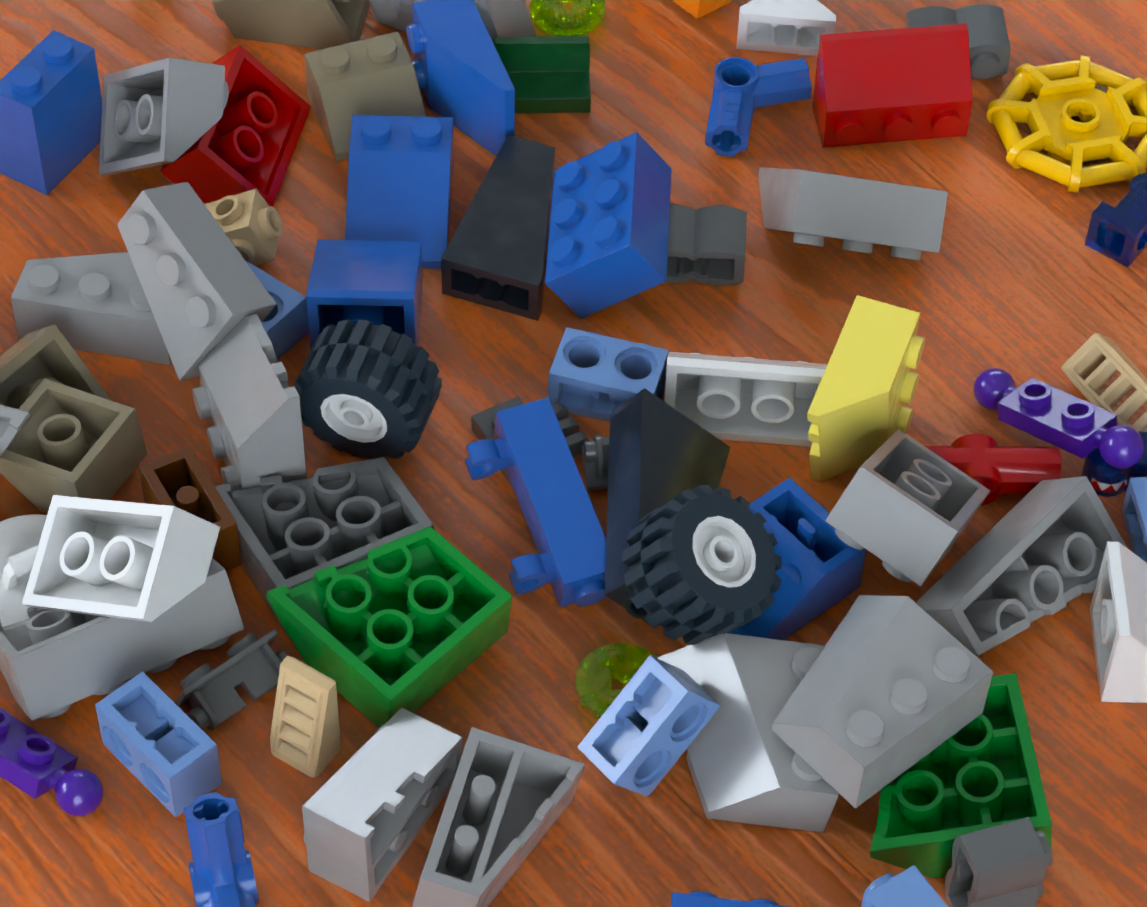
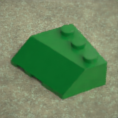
M431 526L369 550L367 558L342 568L336 569L332 565L314 572V579L290 589L284 584L266 592L268 602L305 663L335 680L337 692L378 728L389 721L401 708L412 713L417 711L507 633L512 595Z
M1016 673L992 676L983 713L881 789L877 824L870 849L871 858L906 870L915 865L923 876L929 878L945 877L948 870L953 868L952 847L957 836L1029 817L1035 831L1041 830L1045 834L1051 848L1052 823Z

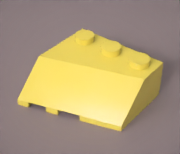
M859 295L856 296L807 412V421L813 422L808 431V441H812L809 453L810 479L824 481L860 468L898 429L905 434L908 433L913 416V408L906 407L905 404L910 405L912 403L919 380V374L911 372V368L917 369L925 344V337L917 335L920 319L919 312Z

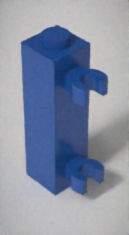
M549 397L497 411L493 434L494 440L483 439L468 444L466 449L470 457L465 458V464L472 480L483 479L501 469H506L539 553L526 554L511 560L514 571L509 573V578L516 595L532 592L544 584L550 583L560 608L577 603L578 606H589L603 600L606 597V538Z

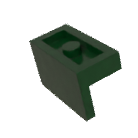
M588 36L495 37L492 39L515 88V113H591L590 38Z

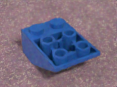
M790 477L750 503L749 510L753 514L761 513L767 521L763 524L768 534H774L778 543L773 549L775 554L781 556L782 568L775 572L781 578L779 590L772 594L775 600L770 608L761 612L762 615L732 631L730 634L785 640L860 587L866 549H855L840 540L835 533L836 528L825 521L830 513Z

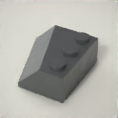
M385 457L318 468L311 478L282 482L281 475L260 478L261 486L231 491L230 483L215 486L237 522L242 567L288 638V633L266 598L267 591L284 584L290 589L314 579V572L332 565L336 569L342 568L367 558L369 550L429 526L434 529V524Z

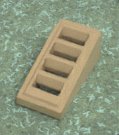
M1095 333L1062 365L1061 370L1093 405L1116 414L1117 425H1127L1137 430L1145 444L1147 442V411L1133 425L1128 422V419L1147 401V378L1115 341L1100 333ZM1119 370L1121 375L1103 392L1100 388ZM1134 386L1137 390L1117 409L1115 404Z
M287 655L280 663L270 736L271 754L307 776L314 778L322 773L341 750L336 681L298 659Z

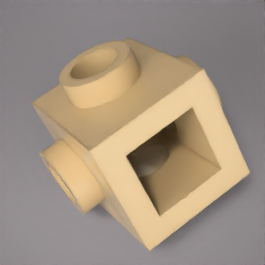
M257 189L225 196L220 200L204 204L244 260L252 265H260L275 259L279 236L282 233V221L277 210L267 204Z

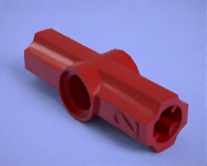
M978 433L959 437L951 446H925L990 490L981 506L996 501L1001 494H1028L1042 480L1061 479L1060 448L1056 446H997V442L992 437Z

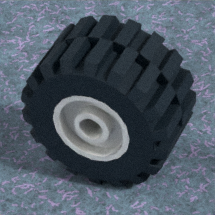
M350 320L339 321L337 326L330 324L318 335L294 384L300 396L302 423L306 427L311 428L314 431L313 434L321 441H327L332 444L333 448L341 452L344 450L356 457L364 458L366 456L372 459L382 457L386 459L387 456L393 459L403 457L405 452L410 453L416 447L440 395L442 380L437 376L439 369L435 362L428 360L429 354L423 347L416 346L412 343L413 339L404 333L400 335L392 331V328L383 324L380 326L373 325L370 321L358 320L356 324Z
M701 485L693 490L689 488L639 520L637 527L630 531L626 539L630 547L623 551L622 563L629 566V571L623 574L626 587H633L635 596L631 600L637 609L640 607L644 608L648 614L645 620L653 628L661 625L664 627V636L672 640L682 636L685 644L694 645L718 634L731 633L762 615L761 612L770 608L775 600L772 594L780 588L781 578L775 572L782 568L781 556L774 553L773 547L778 544L774 534L767 533L763 526L767 521L760 512L753 514L749 510L750 502L742 496L735 500L732 499L731 491L718 487L712 491L709 485Z

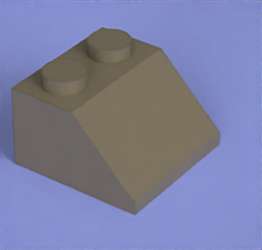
M398 32L304 53L307 97L336 162L349 159L353 115L426 117L414 65Z
M56 325L26 334L0 356V405L19 409L44 378L111 400Z
M44 378L19 408V410L29 412L30 416L0 456V473L41 512L48 514L53 495L111 500L147 455L136 409Z

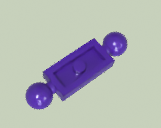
M990 368L983 371L974 382L973 392L977 402L986 409L998 410V420L1082 459L1096 448H1099L1103 460L1108 465L1124 469L1135 465L1142 457L1144 442L1139 432L1127 425H1117L1116 414L1095 406L1090 402L1077 398L1033 377L1017 388L1013 377L1007 371L1000 368Z
M0 708V777L34 799L51 789L54 790L59 807L69 815L86 816L94 812L103 799V786L100 779L89 770L75 769L78 757L54 743L49 737L40 734L16 719L5 709Z

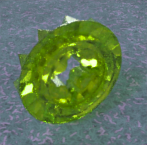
M532 0L529 3V12L534 24L546 33L555 36H580L593 31L601 24L605 16V1ZM562 2H571L573 8H571L570 13H566V8H563Z
M613 643L593 650L582 660L576 673L575 689H577L580 696L582 708H590L595 712L599 720L622 691L620 689L611 691V674L614 679L618 678L621 683L626 684L650 655L656 656L645 648L628 643Z

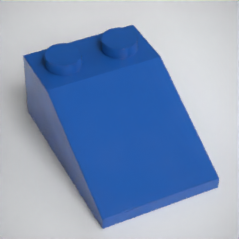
M425 0L412 3L413 24L406 27L407 39L411 52L414 54L412 62L419 89H421L428 107L441 117H453V125L497 156L507 135L515 136V88L474 1Z
M352 116L345 240L422 242V268L441 269V257L449 241L454 165L453 117Z

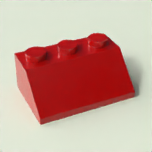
M966 23L820 35L812 108L822 147L967 136L973 98L969 36Z
M239 45L211 63L225 66V81L228 85L229 94L227 104L223 109V117L177 160L172 163L162 164L160 172L174 184L188 182L205 204L220 200L225 196L257 189L267 204L273 207L311 106Z

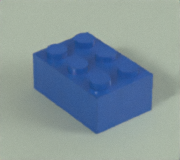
M637 132L619 141L610 142L602 149L583 158L568 162L553 173L545 284L581 319L667 281L672 169Z

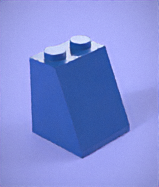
M53 30L0 80L1 174L48 195L100 143L102 97L93 47Z
M318 240L306 293L310 351L324 328L330 324L337 326L339 321L350 320L355 324L358 320L370 321L373 325L380 326L383 324L392 328V331L400 335L404 333L413 339L412 343L418 346L423 280L422 242Z

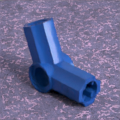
M730 57L720 61L714 70L713 94L705 145L714 149L717 155L734 157L738 152L748 148L755 108L810 99L812 86L805 58L756 66L748 59L740 57Z
M218 792L197 796L190 806L183 808L193 862H188L196 907H256L255 904L259 903L256 881L249 850H245L244 847L245 839L236 799L224 797Z

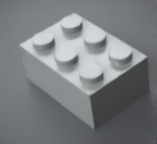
M898 429L860 466L825 521L836 528V535L844 543L858 550L865 548L883 560V567L891 575L904 582L914 581L921 586L956 543L990 490Z

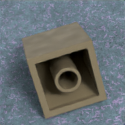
M213 0L212 2L217 16L225 22L234 38L318 49L359 41L370 6L369 0Z

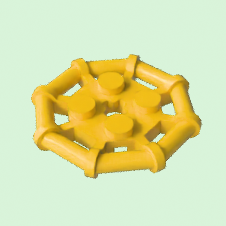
M1080 55L1078 60L1039 66L1025 63L1016 68L1013 80L1000 97L989 103L987 107V119L991 124L995 125L1007 151L1006 161L1014 169L1026 168L1067 186L1068 192L1078 193L1079 188L1113 182L1127 181L1134 184L1146 175L1147 81L1142 77L1133 79L1090 61V56ZM1099 85L1106 88L1107 93L1096 89L1095 86ZM1034 92L1038 96L1036 100L1033 98L1031 102L1021 101L1026 93ZM1128 105L1134 106L1139 116L1132 115ZM1072 116H1079L1081 121L1086 122H1077L1071 118ZM1015 122L1027 123L1032 134L1022 138ZM1129 136L1142 138L1134 151L1124 144ZM1045 150L1047 151L1048 156L1041 154L1039 152ZM1105 158H1110L1113 163L1082 167V162Z

